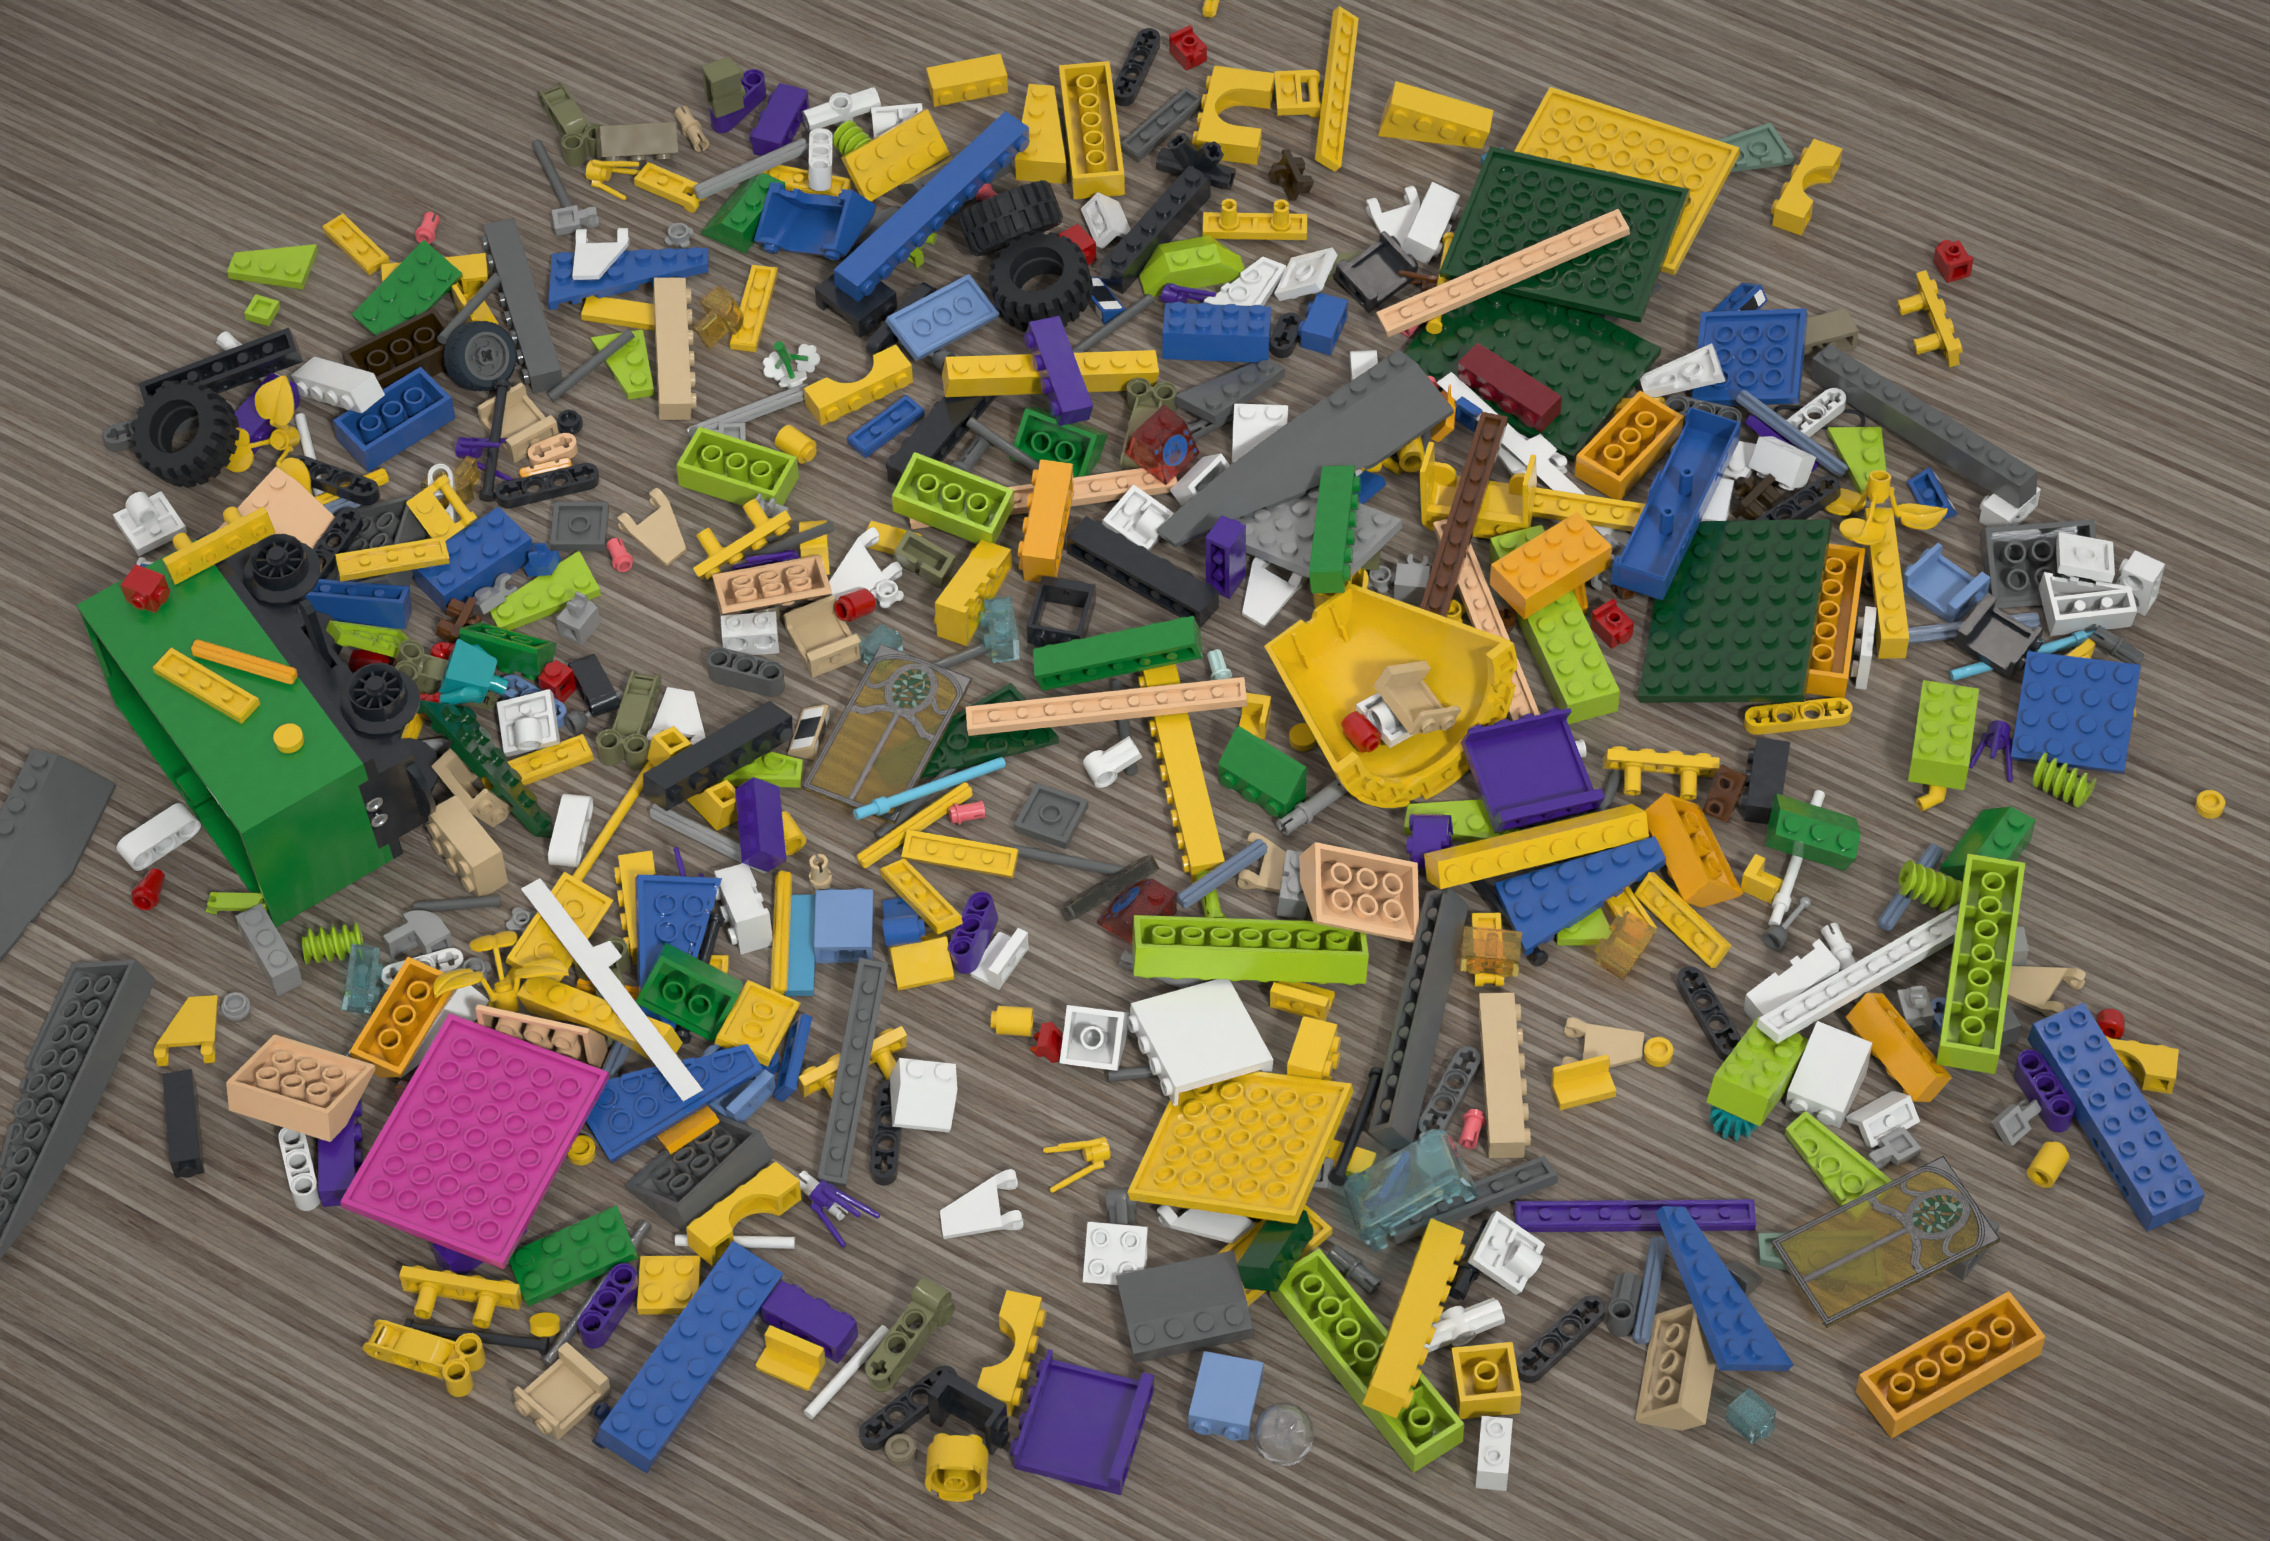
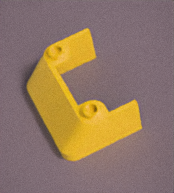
M1434 442L1428 443L1420 469L1421 520L1424 527L1430 531H1434V522L1448 519L1459 485L1456 471L1452 466L1446 463L1435 462ZM1531 454L1526 473H1517L1510 478L1509 487L1488 484L1472 537L1490 539L1531 527L1537 486L1536 455Z

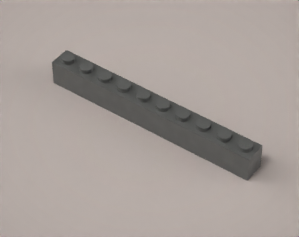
M1829 344L1812 358L1813 382L1826 390L1829 388L1841 389L1846 394L1847 403L2019 509L2036 495L2038 471L1851 356Z
M1450 887L1429 891L1425 894L1368 1131L1389 1151L1413 1146L1469 907Z

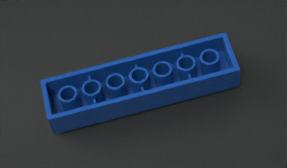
M732 1241L599 1427L596 1441L647 1474L761 1313V1306L780 1283L783 1272Z

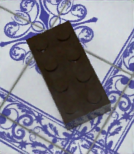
M434 307L341 352L344 365L374 373L382 390L419 367H422L433 377L446 370L444 365L445 358L443 357L446 344L440 343L437 337L448 324Z

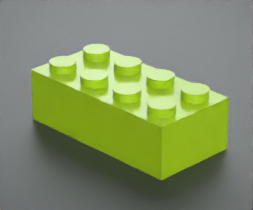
M698 427L676 465L679 486L742 506L756 499L758 494H762V499L767 501L774 498L776 504L783 506L799 479L796 456L703 427Z
M914 452L892 494L893 512L977 544L981 539L995 544L1014 507V490Z
M1923 680L1908 782L1965 790L1979 694L1978 688Z
M1757 1017L1715 1073L1706 1102L1761 1126L1789 1088L1809 1039L1801 1036L1799 1033H1795L1776 1043L1757 1027L1758 1018H1760Z

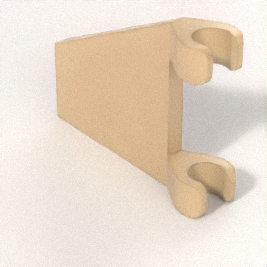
M655 488L649 493L651 497L649 502L658 510L638 525L627 513H622L617 517L619 521L618 528L633 537L667 567L686 552V546L669 500L660 489Z
M1250 833L1247 846L1257 839H1262L1268 846L1267 853L1264 855L1260 875L1243 869L1239 872L1237 886L1242 889L1258 888L1280 893L1286 852L1262 835Z
M2011 966L2007 998L2035 1009L2046 1017H2050L2064 1011L2065 1008L2060 1002L2049 1001L2061 981L2064 980L2072 988L2080 990L2085 984L2084 978L2086 973L2078 968Z
M1573 1017L1567 1019L1564 1029L1566 1037L1576 1038L1585 1036L1582 1060L1607 1054L1610 1058L1609 1068L1642 1059L1644 1032L1588 1024ZM1564 1057L1562 1065L1578 1062L1579 1060L1573 1057Z

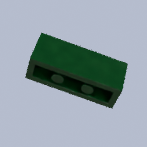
M1306 1210L1302 1211L1297 1224L1273 1220L1265 1221L1237 1264L1244 1289L1277 1292L1295 1262L1300 1258L1307 1243L1313 1237V1225L1310 1223Z

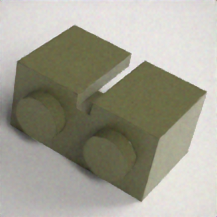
M728 56L701 66L705 100L716 119L743 109V97L746 96V92L741 83L744 74L740 65H735L731 57Z
M908 529L894 551L893 561L898 562L913 573L919 569L920 577L941 588L954 566L955 555Z

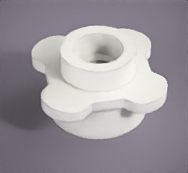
M891 580L879 582L876 588L871 591L880 602L882 608H889L895 601H901L904 598L903 592L898 591L897 584Z

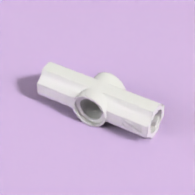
M875 87L851 95L839 92L833 94L829 102L802 111V118L808 132H811L814 129L832 124L840 126L846 121H853L855 116L870 112L873 107H881V102Z
M1491 1298L1465 1309L1462 1306L1447 1309L1441 1314L1437 1324L1432 1322L1431 1326L1435 1327L1436 1331L1430 1345L1426 1343L1424 1345L1425 1348L1429 1349L1428 1353L1450 1344L1455 1347L1463 1346L1471 1342L1476 1337V1334L1504 1324L1505 1317L1499 1301Z

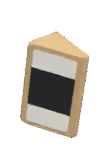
M829 705L803 708L788 750V755L815 760L830 718Z

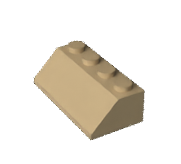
M1693 1304L1654 1315L1635 1419L1639 1423L1681 1431L1706 1424L1716 1361Z

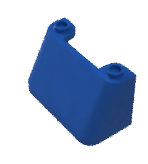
M770 182L754 241L762 245L764 251L772 254H778V251L822 255L828 259L838 261L840 257H846L874 217L876 205L853 190L842 189L838 196L804 193L794 188V191L791 190L789 192L783 188V184Z

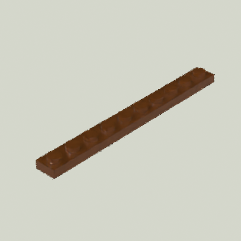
M1481 412L1420 605L1421 609L1446 618L1448 616L1507 427L1508 417Z

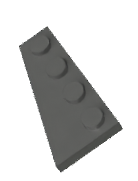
M1262 360L1259 363L1254 362L1175 395V404L1216 425L1234 412V404H1246L1284 377L1285 368L1269 360Z

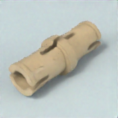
M683 106L685 114L681 107H678L674 112V116L682 127L683 135L689 138L695 151L701 152L698 144L703 151L706 150L709 146V141L702 132L700 122L694 119L687 106Z
M818 854L819 861L817 862L815 855L809 860L811 866L809 881L813 886V895H816V890L829 889L832 881V875L828 869V859L823 854Z

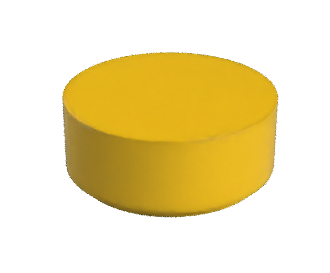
M1300 723L1291 728L1289 742L1295 750L1305 752L1316 746L1317 741L1306 723Z
M284 724L274 732L273 739L275 745L283 753L296 752L304 744L302 730L295 724Z
M2214 790L2202 791L2197 796L2195 809L2198 814L2208 819L2219 817L2225 807L2224 797Z
M1663 1037L1651 1038L1644 1046V1059L1654 1067L1666 1066L1673 1058V1045Z
M578 1135L567 1154L568 1160L579 1166L589 1164L596 1156L595 1143L589 1136Z
M538 1313L529 1320L530 1332L535 1336L550 1337L560 1331V1318L554 1313Z

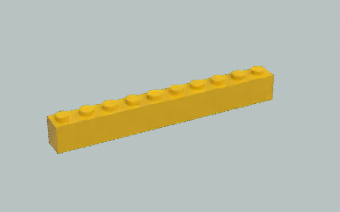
M1176 664L1140 671L1141 676L1138 677L1139 688L1181 684ZM1188 713L1151 716L1152 720H1149L1148 724L1151 737L1156 736L1157 740L1154 743L1156 759H1161L1163 764L1159 765L1161 781H1167L1168 785L1165 788L1166 802L1173 806V810H1170L1172 826H1178L1179 833H1176L1178 850L1183 849L1184 856H1181L1182 868L1184 873L1189 872L1191 883L1196 882L1195 876L1197 873L1203 870L1212 871L1225 862L1189 715Z

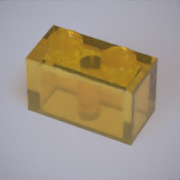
M1464 926L1460 971L1472 974L1486 973L1496 974L1501 977H1518L1522 932Z

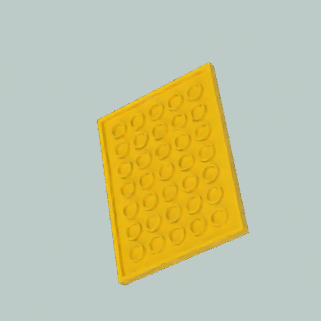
M1550 87L1518 143L1515 152L1689 189V199L1661 269L1662 272L1675 276L1739 157L1740 147Z

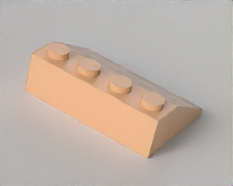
M277 467L269 473L237 508L244 517L264 507L275 529L274 534L294 536L312 549L335 518L298 481ZM225 521L217 530L228 525Z
M820 555L712 575L720 616L740 614L742 611L752 609L755 611L764 610L768 606L779 604L788 606L795 603V601L806 599L814 601L822 596L832 594Z
M1317 842L1300 855V883L1315 924L1414 943L1419 923L1418 863Z
M478 1004L476 1006V1014L480 1025L593 1067L602 1068L607 1055L605 1036L589 1028Z
M274 1034L226 1082L229 1111L331 1142L347 1125L375 1072V1065Z

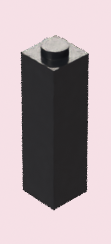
M188 1069L164 1073L162 1075L169 1154L175 1178H190L197 1174H203L205 1169L198 1094L193 1071Z

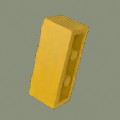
M1001 54L926 68L927 86L934 107L1008 93L1007 72Z

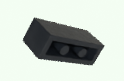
M1757 737L1755 748L1749 747L1747 764L1752 765V770H1746L1745 774L1748 777L1744 787H1749L1748 793H1742L1740 809L1746 810L1744 821L1769 825L1774 795L1776 793L1783 795L1790 742Z

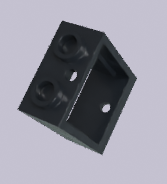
M1042 575L1027 623V643L1044 647L1049 644L1055 645L1069 642L1073 639H1084L1096 604V585ZM1052 602L1084 608L1077 632L1040 626L1046 603Z

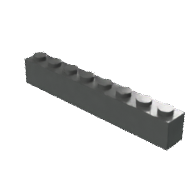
M510 218L485 224V235L481 236L484 252H490L486 256L490 270L495 269L496 272L492 275L495 274L501 278V282L496 289L501 288L502 292H499L498 296L501 307H507V311H504L507 327H513V330L510 331V336L515 343L514 346L518 345L519 347L516 350L518 363L525 366V369H521L525 385L530 384L533 394L552 390L563 381L562 371L515 220Z

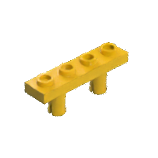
M1225 199L1222 201L1221 213L1203 212V236L1209 235L1214 239L1307 240V214H1289V203L1282 199L1274 202V213H1237L1236 201Z
M1926 270L1916 273L1919 294L1897 300L1901 316L1921 310L1927 311L1935 333L1913 339L1915 352L1918 356L1922 353L1940 349L1941 351L1943 350L1949 368L1960 365L1959 354L1963 353L1962 345L1959 338L1954 339L1953 333L1955 331L1951 318L1946 319L1944 315L1946 314V307L1943 299L1937 298L1938 288L1935 279L1930 280Z
M756 499L749 501L742 507L754 525L753 531L726 548L720 545L710 528H706L698 533L696 537L708 557L693 568L697 576L701 580L705 577L707 580L713 578L712 575L721 573L720 568L729 563L732 566L740 562L744 558L743 553L751 548L753 551H757L768 543L766 541L767 538L774 534L779 537L791 529L789 525L793 521L787 511H783L774 518H768Z
M228 507L223 512V518L228 525L194 543L186 533L175 535L172 542L178 551L162 559L173 583L176 585L274 534L275 529L266 509L261 507L243 517L236 507Z
M1615 746L1607 749L1603 757V769L1624 771V794L1629 796L1640 795L1641 772L1680 775V798L1695 800L1697 798V776L1714 778L1719 770L1720 758L1711 757L1707 753H1698L1692 756L1684 755L1680 751L1656 753L1653 749L1630 751L1626 747Z
M902 1026L896 1029L889 1028L884 1030L873 1041L869 1065L877 1063L886 1080H890L889 1076L897 1063L892 1054L907 1046V1034ZM841 1053L830 1057L827 1063L817 1068L816 1066L809 1067L801 1073V1076L798 1077V1089L803 1097L825 1088L832 1099Z
M402 1266L399 1275L403 1291L419 1293L414 1314L422 1319H430L437 1297L477 1303L472 1319L473 1325L478 1328L487 1329L490 1326L495 1306L520 1310L523 1300L519 1284L509 1280L494 1281L479 1275H457L449 1270L439 1272L428 1270L422 1266Z

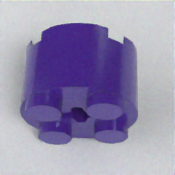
M1410 814L1409 829L1413 832L1412 837H1407V854H1410L1409 861L1418 863V871H1426L1425 853L1453 847V844H1451V835H1453L1452 816L1445 814Z

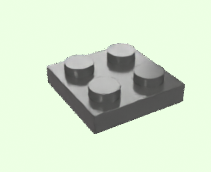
M554 502L550 540L551 551H606L609 516L608 502Z
M1036 783L1014 824V832L1066 849L1089 807L1088 800Z

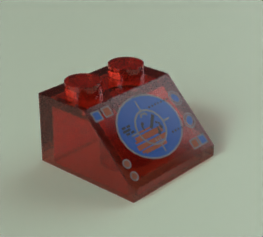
M1163 405L1131 435L1125 454L1164 485H1167L1199 455V450L1185 420L1166 405Z
M1154 879L1131 881L1100 916L1097 924L1132 944L1134 915L1174 916L1177 912V892Z

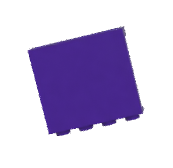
M1553 708L1541 715L1526 714L1518 720L1509 721L1508 719H1503L1491 726L1483 727V725H1476L1467 730L1460 743L1494 833L1597 810L1605 799L1601 788L1593 789L1567 722V718L1572 712L1570 708L1563 710Z
M1048 1349L1045 1360L1040 1359L1038 1363L1036 1377L1039 1379L1037 1385H1032L1029 1390L1027 1403L1030 1406L1028 1412L1023 1411L1020 1417L1018 1428L1021 1432L1019 1438H1014L1011 1444L1010 1456L1014 1458V1469L1121 1495L1155 1390L1154 1375L1142 1372L1139 1381L1053 1360V1350Z

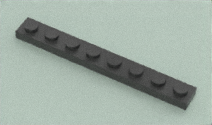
M859 958L817 1175V1181L819 1182L824 1179L829 1184L844 1188L847 1184L888 963Z

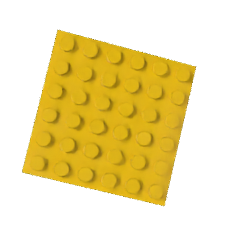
M1255 1071L1179 1093L1178 1105L1174 1106L1170 1100L1129 1187L1127 1192L1129 1199L1132 1201L1297 1224L1353 1095L1352 1084Z

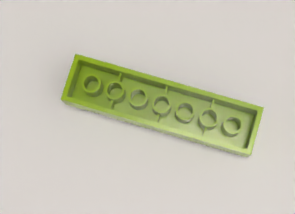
M1538 525L1490 538L1489 560L1491 564L1545 532L1543 526ZM1573 590L1525 620L1515 611L1517 621L1557 708L1560 710L1570 708L1572 711L1567 718L1568 724L1618 711L1620 690Z
M1967 854L1936 1061L1937 1065L1990 1074L1996 1073L2024 878L2025 863Z
M1134 915L1132 958L1134 976L1143 978L1169 977L1172 979L1199 978L1201 980L1229 979L1230 981L1257 980L1259 982L1286 981L1288 983L1366 984L1369 958L1366 933L1315 924L1313 921Z
M1320 1248L1296 1262L1277 1292L1270 1291L1271 1299L1410 1470L1415 1473L1462 1443L1464 1423L1422 1372L1415 1388L1412 1386L1409 1388L1414 1394L1408 1409L1402 1407L1397 1419L1362 1405L1388 1331Z

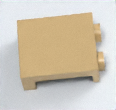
M523 383L511 387L510 391L507 392L501 438L508 439H506V443L500 444L502 450L516 463L528 456V449L531 445L559 434L557 421L552 415L548 417L543 415L527 396ZM496 397L486 400L477 407L480 424L489 434L491 433Z
M834 595L820 598L811 604L792 609L784 614L785 630L812 678L863 658L861 640L858 635H852L845 621H841L835 614L834 604L836 598Z
M1426 661L1387 666L1373 685L1410 735L1426 734L1436 730H1448L1456 723V718L1461 712L1459 706L1444 708L1423 681L1431 670Z
M451 748L431 766L470 813L494 828L502 823L511 812L512 806L503 799L498 798L494 793L487 789H483L480 793L472 784L478 776Z
M567 1342L558 1349L559 1359L526 1389L522 1390L517 1386L513 1390L516 1409L523 1416L527 1417L529 1415L535 1420L536 1426L543 1434L548 1435L550 1433L556 1440L563 1437L591 1412L596 1404L602 1402L611 1394L608 1377Z

